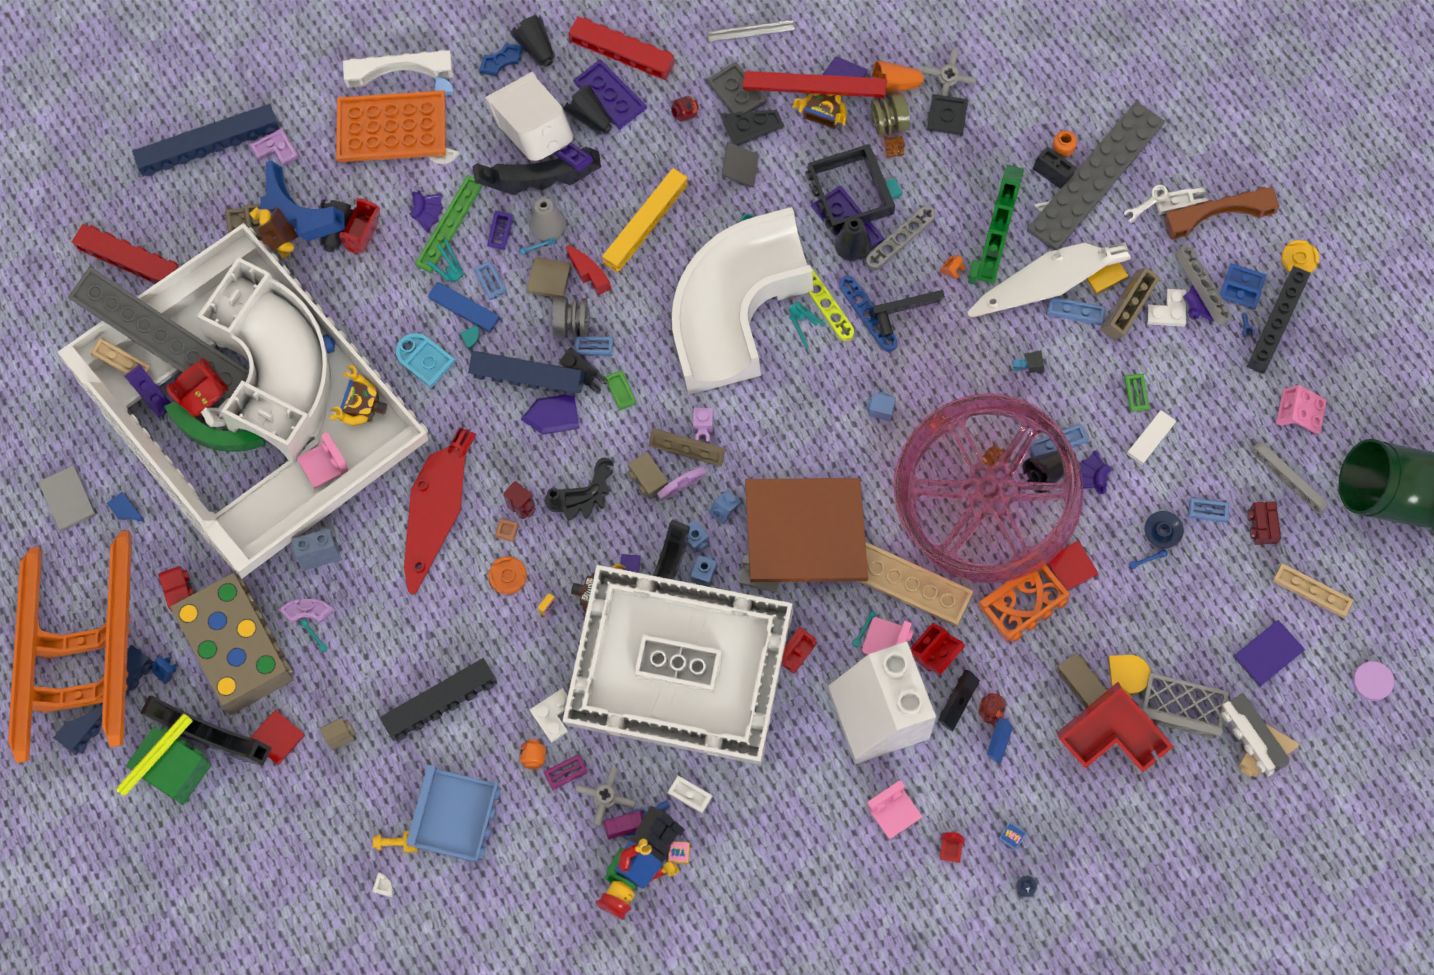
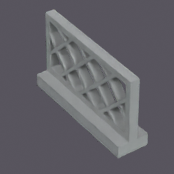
M1150 673L1142 709L1156 725L1218 740L1223 730L1222 706L1227 702L1229 692ZM1153 679L1160 680L1165 688L1156 692L1152 686ZM1175 684L1180 685L1184 690V693L1177 697L1170 689ZM1195 689L1200 690L1204 698L1197 702L1190 694ZM1165 690L1173 698L1166 704L1159 697V694ZM1214 694L1223 696L1222 704L1216 707L1209 698ZM1187 695L1192 705L1184 709L1178 699ZM1156 697L1161 707L1157 709L1148 708V701ZM1207 700L1212 709L1204 714L1198 704ZM1175 702L1181 711L1177 714H1172L1166 706ZM1195 707L1200 717L1192 719L1186 711ZM1215 712L1219 718L1218 725L1210 723L1206 716Z

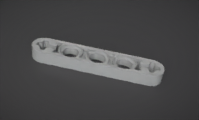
M924 206L868 254L866 266L873 271L884 266L934 221L935 210L930 206ZM924 213H926V214L930 213V218H929L928 216H926V217L923 219V222H921V219L923 218ZM916 223L919 228L913 231L909 228V225ZM897 235H904L906 240L898 242L895 237ZM885 246H889L893 251L886 254L882 249ZM880 254L881 257L878 259V264H871V259L876 260Z
M1183 245L1176 251L1177 259L1213 320L1219 325H1225L1232 318L1229 309L1193 249L1188 245Z
M1258 442L1251 448L1252 454L1269 470L1272 469L1271 471L1298 496L1300 495V498L1316 513L1321 514L1328 507L1326 500L1265 444Z

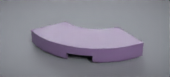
M704 467L691 470L670 482L657 494L660 499L674 497L683 489L696 484L707 471Z
M312 598L290 601L278 610L293 624L305 618L314 619L320 623L334 609L327 603Z

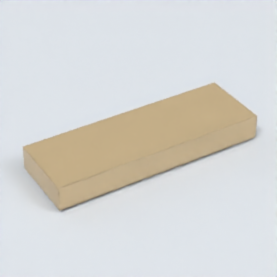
M101 337L90 353L92 356L124 374L129 373L138 364L146 373L151 368L150 365Z

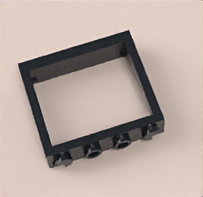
M870 144L808 163L807 171H805L806 178L812 182V193L819 200L818 208L820 212L824 213L825 226L830 228L832 234L839 232L846 220L851 217H858L865 224L894 214V201ZM864 159L883 206L834 221L816 174Z

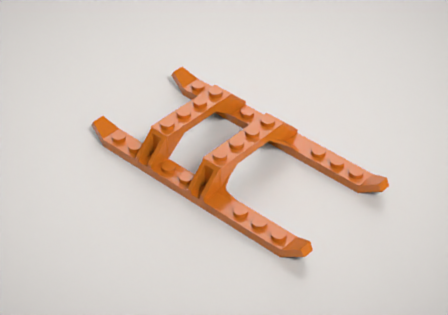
M129 530L120 531L110 545L107 621L98 629L64 635L42 631L39 627L38 611L43 552L39 546L32 547L20 561L8 744L16 763L30 760L32 710L46 713L103 703L102 728L110 748L124 744L126 690L128 689L126 684V678L128 677L127 649L128 636L130 635L128 625L131 620L129 617L132 534ZM105 649L104 677L98 682L61 689L34 686L36 656L48 659Z

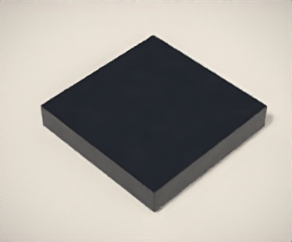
M932 94L927 131L963 135L968 99Z

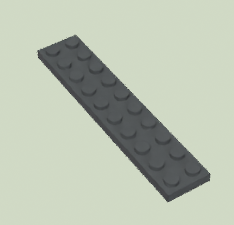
M1135 101L1030 224L1027 232L1051 249L1058 250L1162 128L1165 120Z
M90 266L68 296V299L181 373L197 363L200 358L206 359L228 386L229 391L221 397L224 401L232 396L241 381L246 382L249 371Z

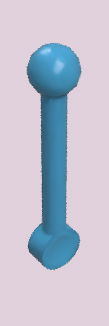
M550 238L548 241L527 248L522 247L519 249V253L523 255L527 251L538 247L555 244L556 239Z

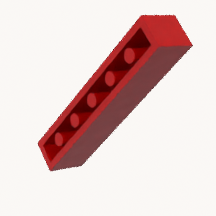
M577 16L568 32L569 42L662 80L667 79L675 64L674 55L671 52L660 50L652 44L643 43L635 37H628L622 32L611 30L603 24H596L588 18Z
M82 224L71 241L77 250L154 284L179 268L175 261H166L157 253H148L143 247L132 246L127 240H119L109 232L103 233L93 225L87 226Z

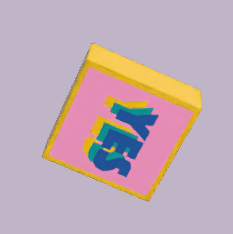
M550 593L546 595L538 606L539 614L544 617L548 614L556 603L555 596Z
M673 841L670 846L668 862L688 864L690 843Z

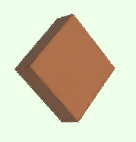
M500 518L495 538L514 542L519 523Z

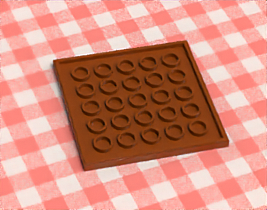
M860 478L745 479L750 582L868 581Z

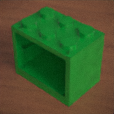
M154 726L125 766L132 771L168 730L164 727L158 729ZM178 737L146 772L142 779L181 805H184L211 765L207 762L209 758L201 751L192 748L187 742Z

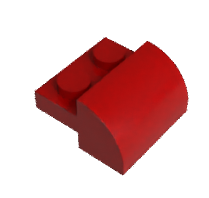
M932 623L911 646L910 650L914 660L929 672L932 670L941 675L965 648V645L959 639L951 636L946 629Z

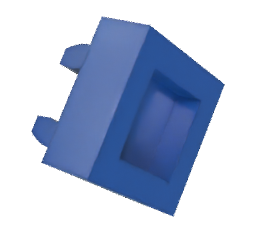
M160 656L154 660L152 673L166 684L171 680L172 674L176 672L178 665L170 666L171 658L163 659Z

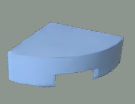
M436 76L435 91L444 90L445 95H454L450 82L443 77Z

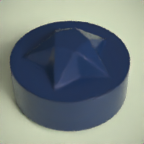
M1023 876L1017 881L1016 890L1021 896L1030 897L1036 892L1037 883L1031 876Z

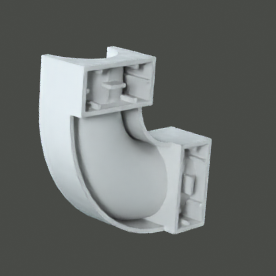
M792 207L756 216L725 229L696 253L682 274L673 301L672 330L688 395L761 376L759 357L750 329V322L754 312L762 303L776 296L779 301L808 293V291H814L812 269L810 265H807Z
M238 257L197 316L205 337L239 353L250 365L246 382H240L221 412L230 431L236 433L238 428L255 433L277 447L286 456L287 460L295 463L297 457L319 425L327 406L331 383L327 350L314 316L298 296L283 284L272 279L269 272Z

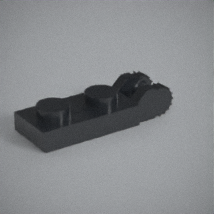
M569 348L559 361L563 367L584 370L583 383L598 394L601 392V389L592 382L593 379L596 378L603 384L608 382L596 367L573 348Z

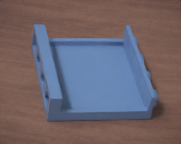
M427 765L406 842L407 846L478 863L479 858L483 859L486 849L485 846H482L484 838L488 839L490 834L489 819H493L495 815L494 799L498 800L501 788H498V781L492 783L436 769V766Z

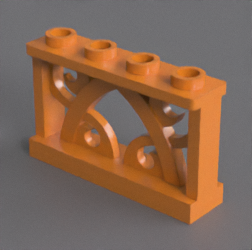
M1040 558L979 602L978 608L986 615L1005 639L1006 643L1011 640L1015 642L1022 637L1023 631L1026 629L1030 631L1038 625L1037 621L1041 618L1044 620L1049 618L1054 613L1052 610L1057 607L1060 609L1069 602L1070 593L1046 566L1045 561ZM1040 571L1044 574V576L1048 579L1050 583L1042 584V580L1039 575ZM1030 582L1031 587L1035 585V588L1026 589L1024 584ZM1054 588L1058 593V597L1055 600H1049L1048 595H1053V593L1049 591L1043 593V589ZM1015 589L1026 594L1036 592V603L1033 611L1013 609L1016 603ZM1005 597H1010L1012 600L1009 607H1007L1008 603L1004 601ZM1043 603L1047 605L1045 608L1041 610ZM990 607L1003 613L1000 619L995 616ZM1007 615L1011 616L1009 618V625L1012 621L1017 623V627L1013 630L1005 628L1003 624L1004 618Z

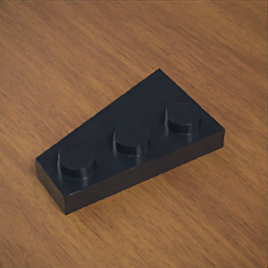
M777 109L748 113H720L721 120L731 142L737 146L784 128Z

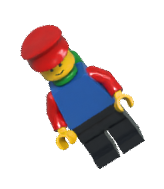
M650 806L637 828L635 836L631 837L625 849L620 847L608 866L605 879L610 882V886L606 893H602L601 898L595 901L596 906L621 920H625L626 913L632 909L630 903L635 896L633 890L636 889V886L643 889L654 879L664 876L666 872L668 876H673L679 872L675 863L667 862L664 866L662 865L666 859L664 856L670 851L671 844L677 835L682 836L685 829L664 811Z

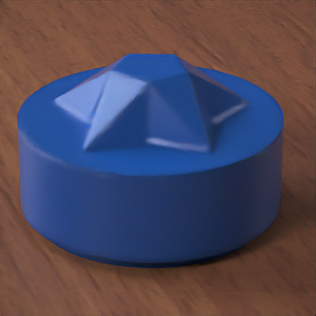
M328 334L323 335L327 353L334 352L336 344L334 339Z

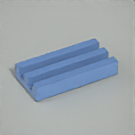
M491 261L474 268L489 300H492L495 296H500L502 293H506ZM489 266L500 287L499 290L496 289L486 267ZM479 270H483L493 290L492 293H490Z
M577 336L575 338V351L581 356H613V336ZM579 342H609V344H579ZM579 349H609V350H579Z
M1190 498L1188 518L1228 522L1229 503ZM1194 504L1223 507L1225 509L1217 510L1213 508L1195 507ZM1194 511H1197V512H1205V513H1213V514H1220V515H1224V516H1217V515H1210V514L1195 513Z

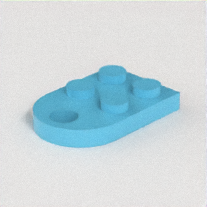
M408 334L398 342L396 347V356L399 363L430 388L456 362L455 358L423 334ZM406 343L413 344L410 350L403 349Z

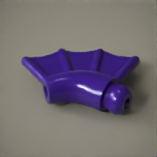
M417 190L416 193L413 191L412 201L414 207L409 215L413 219H417L425 231L429 232L431 225L439 222L438 215L444 209L441 203L443 194L423 196L420 190Z
M1192 285L1189 292L1183 296L1188 306L1189 317H1193V320H1196L1201 316L1214 322L1198 292Z
M1093 451L1089 458L1081 461L1082 466L1075 473L1077 482L1074 489L1095 488L1098 494H1104L1107 491L1106 477L1112 469L1109 465L1104 464L1096 451Z

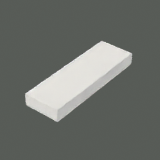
M1160 410L1127 452V455L1143 465L1174 426L1176 420Z

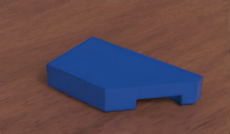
M123 492L107 502V505L118 519L144 520Z

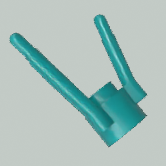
M444 239V243L454 263H452L442 246L438 244L437 247L450 265L445 269L447 273L443 272L431 261H427V264L441 274L447 282L451 280L454 283L464 276V273L447 239Z
M797 301L789 307L788 311L791 313L789 318L793 322L805 348L808 349L809 346L797 319L802 321L807 318L815 326L819 323L824 327L825 323L810 312L806 306H803L800 301Z

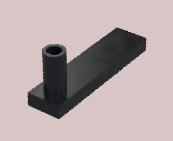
M943 290L876 305L870 309L869 315L870 318L877 317L882 336L887 337L894 334L888 314L937 303L945 295Z

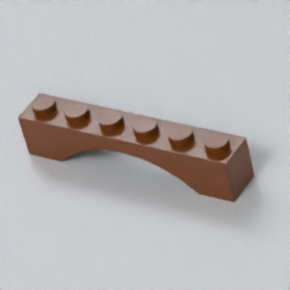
M1261 187L1256 191H1244L1236 196H1225L1216 201L1208 200L1200 205L1192 204L1180 210L1172 209L1166 213L1164 223L1170 239L1173 240L1188 236L1200 222L1217 214L1237 212L1260 218L1276 214L1280 205L1273 187Z

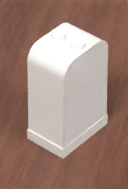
M533 72L485 97L497 126L504 131L529 160H541L565 147L573 140V134L562 106L541 84Z

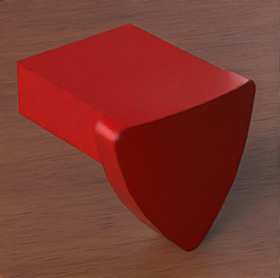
M957 832L942 834L940 836L942 845L939 860L960 863L962 844L965 843V838Z

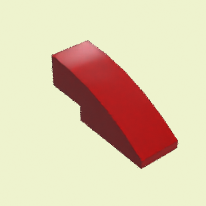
M570 245L566 246L567 255L583 284L590 281L597 295L611 289L607 276L592 259Z

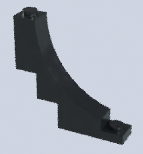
M585 146L582 150L589 154L593 161L580 172L560 158L533 164L512 165L497 163L491 168L477 163L472 168L475 183L511 195H517L528 187L545 190L556 182L573 185L602 166L599 151Z

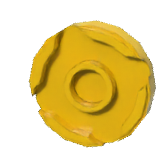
M1295 240L1284 248L1281 254V262L1288 272L1291 271L1294 265L1311 273L1319 263V253L1309 242Z

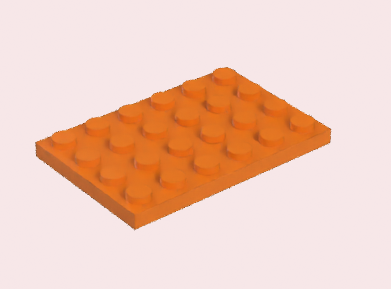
M444 90L337 97L336 159L338 163L446 156V101Z

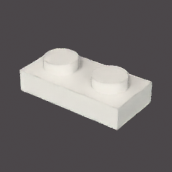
M677 776L668 791V795L703 814L713 797L708 792L680 776Z

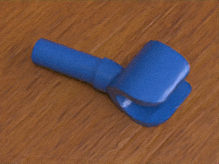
M1243 313L1244 329L1242 330V336L1246 337V330H1249L1252 337L1255 329L1249 326L1247 315Z

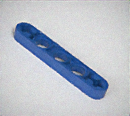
M843 277L839 284L842 294L879 346L886 352L894 351L897 347L896 336L894 334L887 336V340L893 342L892 346L889 344L885 345L886 340L882 336V332H875L873 329L875 325H879L877 317L866 318L863 315L864 311L870 310L874 305L853 277ZM845 282H847L848 284L852 283V284H851V289H852V291H853L852 293H851V290L849 289V287H844ZM861 296L863 302L857 304L853 301V298Z

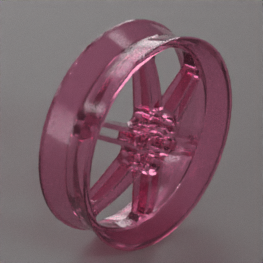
M989 393L970 395L951 401L933 411L914 429L904 444L898 458L894 477V497L898 515L906 532L934 564L946 572L965 580L982 583H1000L1019 579L1039 570L1061 552L1078 524L1083 506L1084 485L1082 472L1075 453L1062 429L1049 415L1025 400L1003 394ZM972 416H1005L1019 421L1022 425L994 466L986 465L966 429V421ZM957 427L962 428L980 461L979 463L972 464L956 431ZM1031 428L1028 436L1026 437L1025 441L1023 442L1022 446L1020 447V449L1018 450L1017 454L1015 455L1014 459L1008 467L1006 465L1008 460L1018 447L1027 430ZM1039 433L1047 434L1055 444L1062 459L1064 468L1062 482L1036 483L1012 481V476L1029 449L1034 437ZM944 434H953L970 468V478L967 480H927L916 478V467L928 448ZM985 470L986 474L984 477H977L979 471ZM999 471H1005V472H1006V474H1005L1004 477H1002V478H997V477H996V475H997V473H998ZM990 485L991 490L987 491L986 486ZM917 486L960 488V492L916 488ZM970 486H974L975 491L973 493H966ZM1007 488H1014V492L1011 495L1005 494ZM1021 490H1064L1062 493L1021 494ZM919 496L969 501L968 507L945 542L941 545L932 544L923 532L916 511V500ZM1063 500L1065 508L1052 531L1035 546H1026L1010 512V505L1016 501ZM978 503H984V507L981 510H975V506ZM997 504H1003L1002 510H994V507ZM972 515H974V516H975L974 519L971 521V523L969 524V526L966 528V530H965V531L963 532V534L960 536V538L958 539V541H957V542L955 543V545L951 548V550L947 551L948 548L950 547V545L953 543V541H954V540L956 539V537L959 535V533L961 532V530L964 528V526L966 525V523L968 522V520L970 519V517H971ZM987 515L995 517L1013 550V559L1007 563L979 564L963 560L957 556L958 551ZM1008 516L1021 543L1023 553H1018L1001 519Z

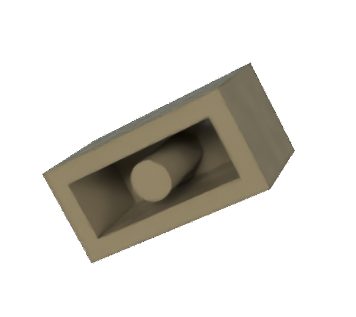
M648 452L628 464V475L632 481L636 480L640 485L638 486L639 491L643 496L647 495L649 500L657 496V493L668 485L667 479Z

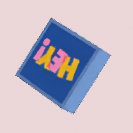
M1009 822L998 840L1016 851L1027 833Z

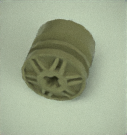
M903 93L891 95L889 97V104H887L885 98H880V104L877 99L871 100V119L878 137L884 136L885 131L887 135H890L892 133V126H894L897 133L910 130V115Z

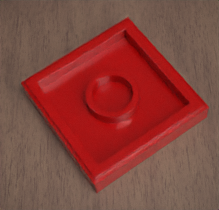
M1079 541L1044 559L1051 572L1067 591L1098 575V571Z
M275 709L250 738L259 740L271 747L268 757L279 765L304 738L305 734Z

